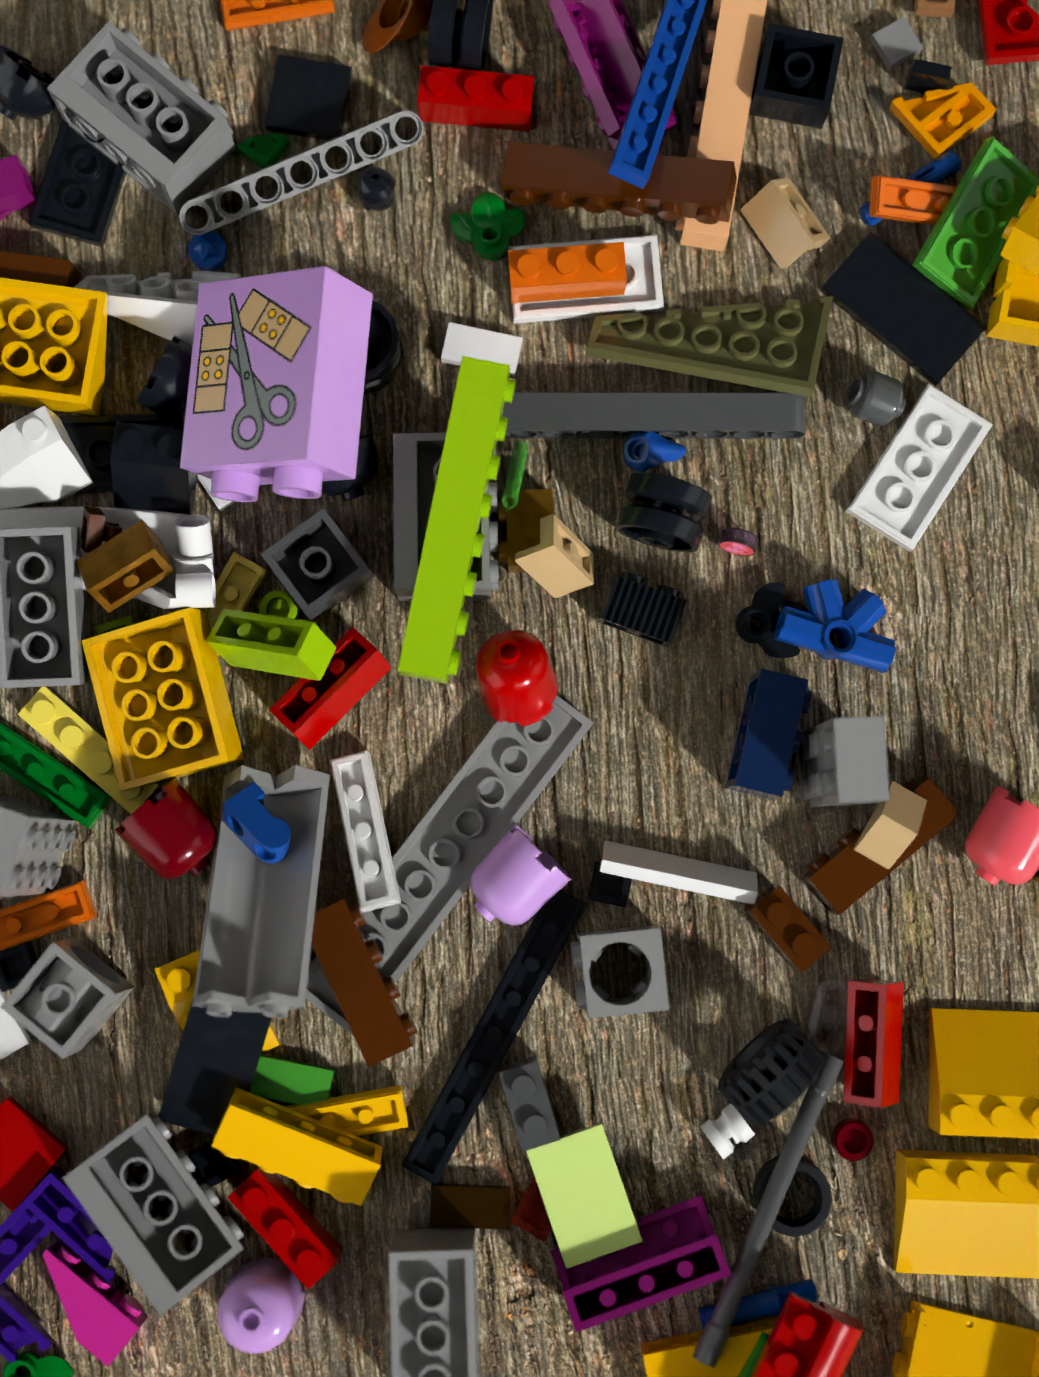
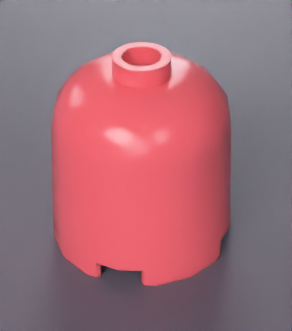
M1000 786L994 788L968 833L965 841V852L968 858L978 866L975 874L994 886L997 885L999 880L1011 885H1021L1028 882L1039 869V808L1026 800L1022 802L1009 795L1010 792Z

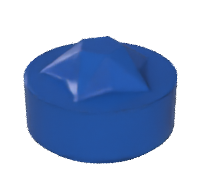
M210 231L205 234L195 235L190 240L188 253L198 269L202 271H216L226 263L228 249L219 234Z

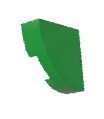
M271 133L270 135H260L254 138L252 136L248 137L239 144L237 149L241 155L260 168H264L278 162L291 143L286 136Z

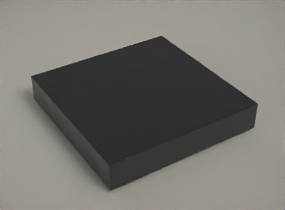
M278 54L264 123L266 130L327 141L340 136L353 74L352 67Z

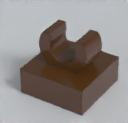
M84 506L80 531V544L84 552L89 553L101 546L102 541L107 542L122 532V527H119V523L105 521L106 516L100 508Z

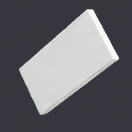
M657 235L509 246L508 251L624 242L627 274L624 295L512 303L514 324L591 318L599 315L635 312H663L664 302Z
M928 384L845 512L911 552L993 424Z

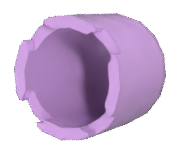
M517 824L508 831L475 868L470 881L471 889L479 900L474 905L478 912L489 922L496 917L503 923L513 926L523 924L529 920L571 880L567 876L566 871L546 851L540 855L541 851L531 842L533 838Z
M259 1257V1259L249 1261L236 1269L219 1300L217 1312L220 1332L227 1342L241 1352L252 1354L270 1351L283 1342L303 1310L305 1293L302 1290L301 1282L287 1265L278 1258Z

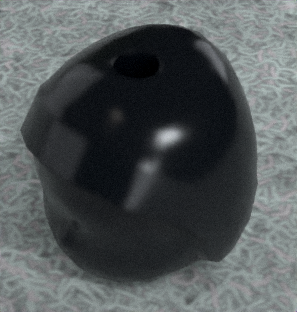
M380 167L364 169L357 181V196L362 207L367 211H383L388 209L394 201L395 179L389 172Z

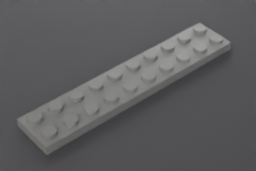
M558 695L552 703V711L539 722L528 726H520L519 723H509L506 721L502 723L496 722L393 856L392 860L401 903L363 912L366 924L361 927L367 940L374 938L382 953L383 960L378 962L384 976L386 977L391 974L395 983L471 885V875L475 868L508 831L520 821L594 724ZM316 956L309 966L305 999L353 1035Z

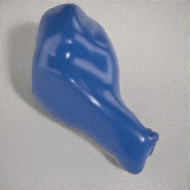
M636 431L623 444L625 464L638 472H646L649 468L657 467L666 462L678 461L686 453V448L683 445L667 440L654 431L652 433Z

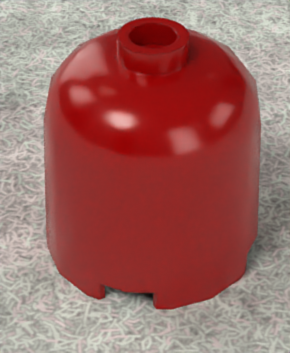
M505 630L494 634L482 644L476 655L475 673L487 712L497 722L519 723L520 726H528L539 722L553 709L552 703L557 696L559 686L543 643L531 633L522 630Z

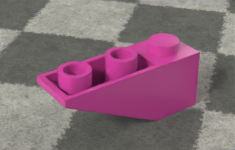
M57 1240L42 1255L77 1342L109 1367L149 1316L143 1312V1306L137 1299L128 1294L122 1295L112 1286V1280L109 1283L105 1281L94 1269L92 1270L81 1260L82 1258L66 1243L61 1244Z

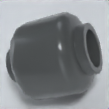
M873 370L867 371L861 376L857 375L851 381L846 393V403L849 405L852 416L876 426H884L891 422L893 418H898L906 405L901 382L898 379Z

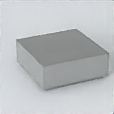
M905 17L873 33L870 38V42L889 71L920 54L923 49V45Z

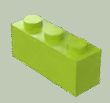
M230 609L222 610L206 640L230 666L321 681L337 649L331 640L312 621Z

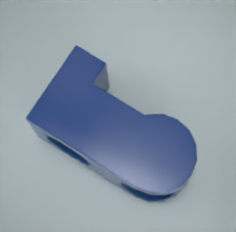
M253 782L223 803L222 821L257 858L269 864L278 863L288 854L291 837L290 827L285 821L273 817L263 806L265 792Z

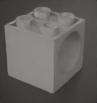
M656 925L577 932L578 941L570 942L572 964L574 969H581L582 981L574 982L576 1003L578 1009H585L588 1019L669 1010L661 928ZM616 942L629 943L627 948L638 957L642 954L645 961L643 981H639L631 990L632 994L622 998H610L609 994L596 984L592 987L589 978L592 960L596 962L604 951L603 947Z
M76 938L53 942L0 1007L64 1059L84 1050L134 989V986Z

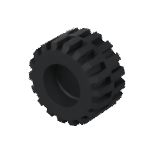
M784 1019L764 1029L735 1056L724 1070L717 1089L752 1126H758L780 1115L806 1091L820 1072L825 1056L790 1019Z

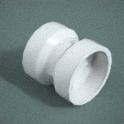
M731 1103L722 1109L721 1115L717 1120L708 1119L700 1125V1128L723 1159L733 1153L735 1144L740 1142L747 1143L756 1136Z

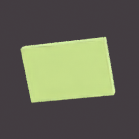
M602 1122L563 1135L559 1141L526 1151L566 1269L643 1242Z

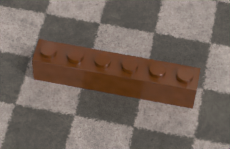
M508 142L500 185L507 199L514 204L530 206L532 203H542L559 210L567 209L569 206L582 207L592 213H603L605 210L620 211L622 214L631 217L653 214L670 221L679 220L680 217L694 218L703 224H716L718 221L729 222L737 180L734 161L657 155L649 181L641 189L608 173L615 151Z

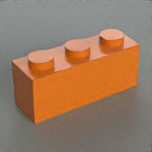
M624 242L508 251L511 304L618 296L625 293L627 274Z

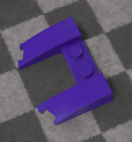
M58 1165L0 1226V1353L10 1363L18 1359V1348L37 1341L41 1352L48 1349L54 1342V1339L26 1306L3 1283L51 1230L108 1283L114 1277L116 1271L115 1267L109 1265L113 1248L63 1180V1177L67 1174Z

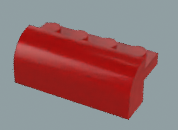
M790 1291L750 1377H842L863 1333L864 1327L858 1319L823 1301H820V1304L817 1305Z

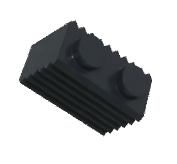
M623 572L621 576L614 574L597 622L669 648L687 600L679 598L681 592L672 587L659 585L658 589L643 585L644 578L629 572Z

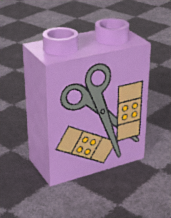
M326 266L199 284L180 468L212 479L210 495L218 499L234 502L257 501L259 485L273 484L272 491L278 495L299 499H315L321 497L323 481L355 479L373 294Z

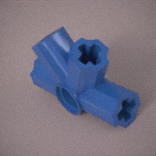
M837 579L827 580L802 589L809 613L788 606L782 608L774 629V640L813 651L819 657L826 660L838 659L880 673L888 671L896 651L895 640L868 632L887 612L884 608V602L875 593H871L863 588L844 606ZM830 631L839 636L841 641L839 649L830 643Z

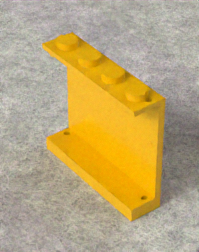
M912 1300L909 1312L903 1313L900 1333L904 1338L901 1353L896 1352L892 1364L893 1377H1039L1038 1330Z

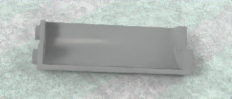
M241 765L224 776L192 1006L207 1008L206 1013L208 1015L230 1017L232 1011L263 1012V1015L267 1017L286 1018L288 1011L305 1006L330 781L329 774L294 765L284 772L274 775ZM253 782L265 792L263 806L273 817L285 821L290 827L289 851L287 856L278 863L269 864L261 861L222 821L223 803Z

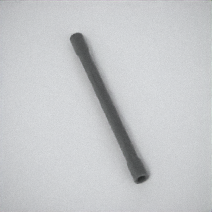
M823 1051L821 1052L825 1059L821 1070L807 1089L730 1271L731 1276L727 1278L713 1314L707 1321L693 1353L695 1359L710 1367H716L729 1336L733 1318L827 1096L830 1095L844 1061Z

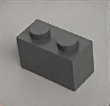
M537 1055L500 1066L499 1076L522 1152L561 1140Z

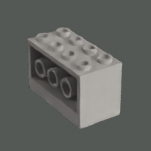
M108 21L47 87V90L63 120L74 131L116 165L118 161L122 163L125 173L176 215H179L183 203L196 197L237 151L232 137L234 133L227 121L228 114L214 100L207 102L199 96L198 89L189 79L184 76L178 78L171 73L169 65L161 56L155 52L149 55L140 47L141 43L129 30L123 28L120 31ZM83 132L94 141L102 138L105 139L102 143H93L84 136Z
M446 432L393 433L394 590L400 602H412ZM489 479L486 494L493 495L490 514H498L497 482L490 483ZM490 515L488 519L481 518L478 533L485 534L481 558L473 557L470 572L477 573L473 597L465 596V601L491 600V590H499L498 560H491V552H498L497 521H490Z
M0 793V898L46 894L49 889H53L56 886L61 874V867L58 866L63 851L68 852L75 838L76 831L72 829L75 820Z
M146 1114L64 1176L63 1180L157 1312L162 1316L240 1253L244 1248L239 1240L244 1234L230 1216L226 1215L222 1218L214 1207L220 1201L208 1184L202 1183L198 1186L191 1176V1173L196 1170L195 1166L183 1150L175 1153L166 1140L172 1137L162 1120L159 1117L151 1120ZM130 1163L135 1167L143 1165L146 1170L142 1174L144 1182L139 1186L135 1182L127 1184L124 1180L128 1175L126 1167ZM154 1197L159 1200L167 1198L169 1201L165 1208L167 1215L163 1218L159 1215L151 1218L149 1215V1211L152 1209L150 1201ZM179 1231L184 1234L192 1233L193 1237L189 1240L191 1247L186 1251L182 1248L175 1251L173 1248L177 1241L175 1235Z
M476 1228L396 1230L389 1250L392 1377H480Z

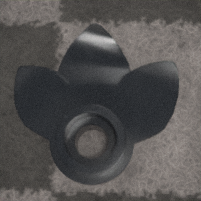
M781 582L763 585L755 592L751 606L739 612L735 621V629L743 641L750 644H759L768 656L774 658L794 657L800 653L799 647L774 640V629L782 608L785 606L809 613L808 608L797 602L784 601V587ZM752 617L760 621V629L757 632H752L748 628V621Z

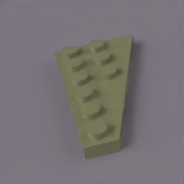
M833 296L820 297L819 302L800 303L799 299L785 300L784 305L763 306L760 302L701 307L700 312L681 313L680 309L666 310V315L644 316L641 312L599 315L594 318L587 344V356L812 398Z

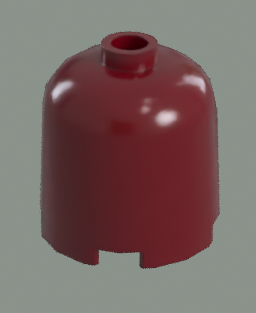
M175 778L162 788L163 790L151 801L148 799L114 830L155 874L165 879H176L187 872L193 877L196 876L212 862L207 855L214 848L216 840V829L213 823Z

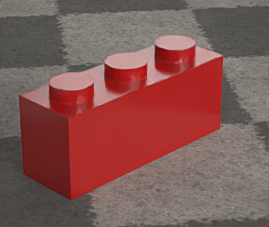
M421 65L417 104L419 117L422 122L530 132L534 101V76Z
M353 627L334 644L337 649L321 681L300 678L269 709L309 750L391 669V666L381 653Z
M870 978L848 981L843 1102L879 1108L899 1103L904 982Z
M257 1167L228 1195L227 1198L307 1289H310L339 1261L343 1252L341 1246L276 1173L270 1174Z

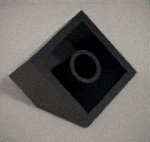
M116 421L110 459L115 507L192 515L198 474L180 468L183 429Z

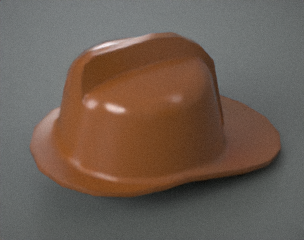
M382 0L365 26L362 35L364 51L370 54L383 49L392 39L404 41L417 36L427 23L431 14L433 0Z

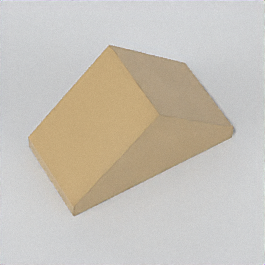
M894 781L889 783L890 801L878 803L853 848L854 851L888 870L918 835L927 803L926 799Z

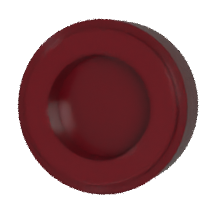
M857 1119L842 1120L835 1126L832 1132L833 1147L846 1160H862L872 1151L874 1145L873 1134L868 1126Z

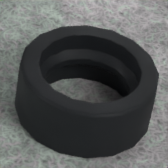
M779 1156L764 1163L755 1176L752 1192L756 1208H758ZM801 1157L795 1172L803 1173L812 1182L815 1189L814 1204L810 1211L800 1218L788 1219L777 1214L772 1229L777 1233L790 1237L808 1235L820 1228L829 1216L832 1204L829 1182L823 1172L805 1157Z

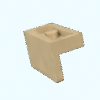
M789 177L771 180L741 209L742 214L780 269L789 267L805 251L819 248L830 239V236Z
M554 514L541 518L540 544L516 553L515 562L554 598L594 585V553Z

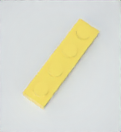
M48 686L41 687L18 713L24 721L130 814L148 799L150 800L162 787L158 783L120 792L106 737Z

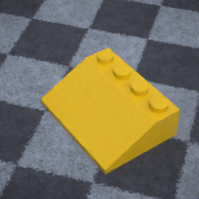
M0 277V403L34 408L46 406L49 410L83 415H99L105 383L108 294L106 292Z
M185 608L81 640L120 792L202 772L245 759L218 655L206 642L211 628L205 610Z
M929 1008L928 1127L939 1135L1039 1139V1012Z
M896 1149L894 1272L1039 1279V1155Z

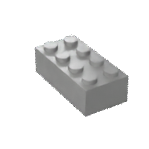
M80 527L0 529V688L70 686L88 682V665L81 640L86 639L83 579L76 562L81 558Z
M884 716L833 718L804 731L805 737L802 738L799 752L801 760H806L807 776L802 777V795L804 800L809 799V808L855 806L890 801Z

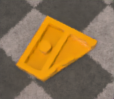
M972 82L956 85L949 90L937 89L927 91L923 97L904 101L903 97H898L891 101L889 107L890 111L933 159L938 158L992 118L996 111V108Z

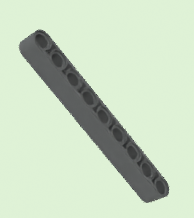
M514 392L512 403H504L502 417L508 418L505 439H627L636 431L651 433L654 431L665 439H794L805 435V396L789 393Z

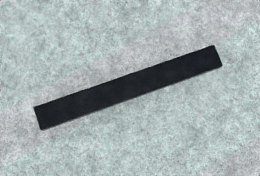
M560 890L538 910L401 1165L402 1167L437 1185L587 903Z

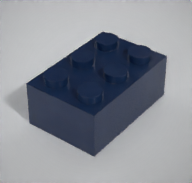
M762 668L750 677L725 789L766 799L779 798L783 796L784 791H790L795 772L794 768L789 767L792 752L798 753L803 738V730L798 729L801 713L807 714L812 696V691L806 690L808 679Z

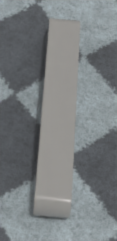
M407 110L394 112L187 200L180 208V223L184 230L190 234L201 235L413 146L419 142L423 135V122L414 112ZM402 117L410 119L414 127L413 134L406 140L399 138L395 131V125ZM366 132H373L379 138V148L373 154H366L360 145L361 138ZM334 146L340 147L345 153V162L337 169L330 168L325 159L328 149ZM298 161H305L310 166L311 176L305 183H296L291 178V167ZM262 176L272 177L277 185L275 194L269 198L259 196L255 189L257 180ZM227 191H236L242 197V206L236 212H227L221 207L220 199ZM191 206H201L206 210L208 219L203 226L193 227L187 222L185 213Z

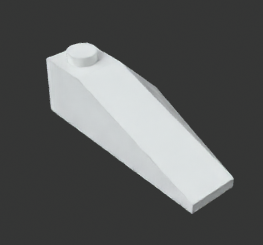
M193 271V278L171 279L170 272L158 273L155 277L137 281L134 274L86 276L73 288L106 292L108 294L107 314L170 341L175 335L193 346L199 284L241 278V276L234 273Z
M42 406L0 431V509L25 508V505L61 501L93 483L60 418L46 406Z

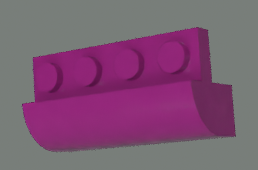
M550 0L548 4L554 15L552 17L553 26L563 37L567 45V57L580 74L583 81L581 85L583 93L593 104L597 112V124L602 133L608 137L615 151L647 57L646 50L623 0ZM671 110L664 133L678 124L673 110Z
M701 1195L635 1219L643 1242L568 1269L565 1267L560 1249L551 1250L564 1290L562 1293L576 1333L731 1276Z

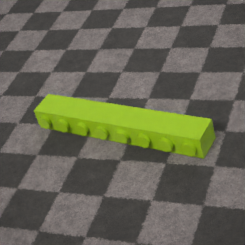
M462 356L397 670L400 675L448 684L449 675L457 676L461 652L454 651L457 635L465 636L469 612L463 611L465 596L473 597L477 573L470 572L473 557L481 558L485 534L478 533L481 518H489L493 495L486 494L489 479H497L501 456L494 455L497 440L504 442L507 431L508 418L502 417L504 403H512L516 386V379L510 378V365Z

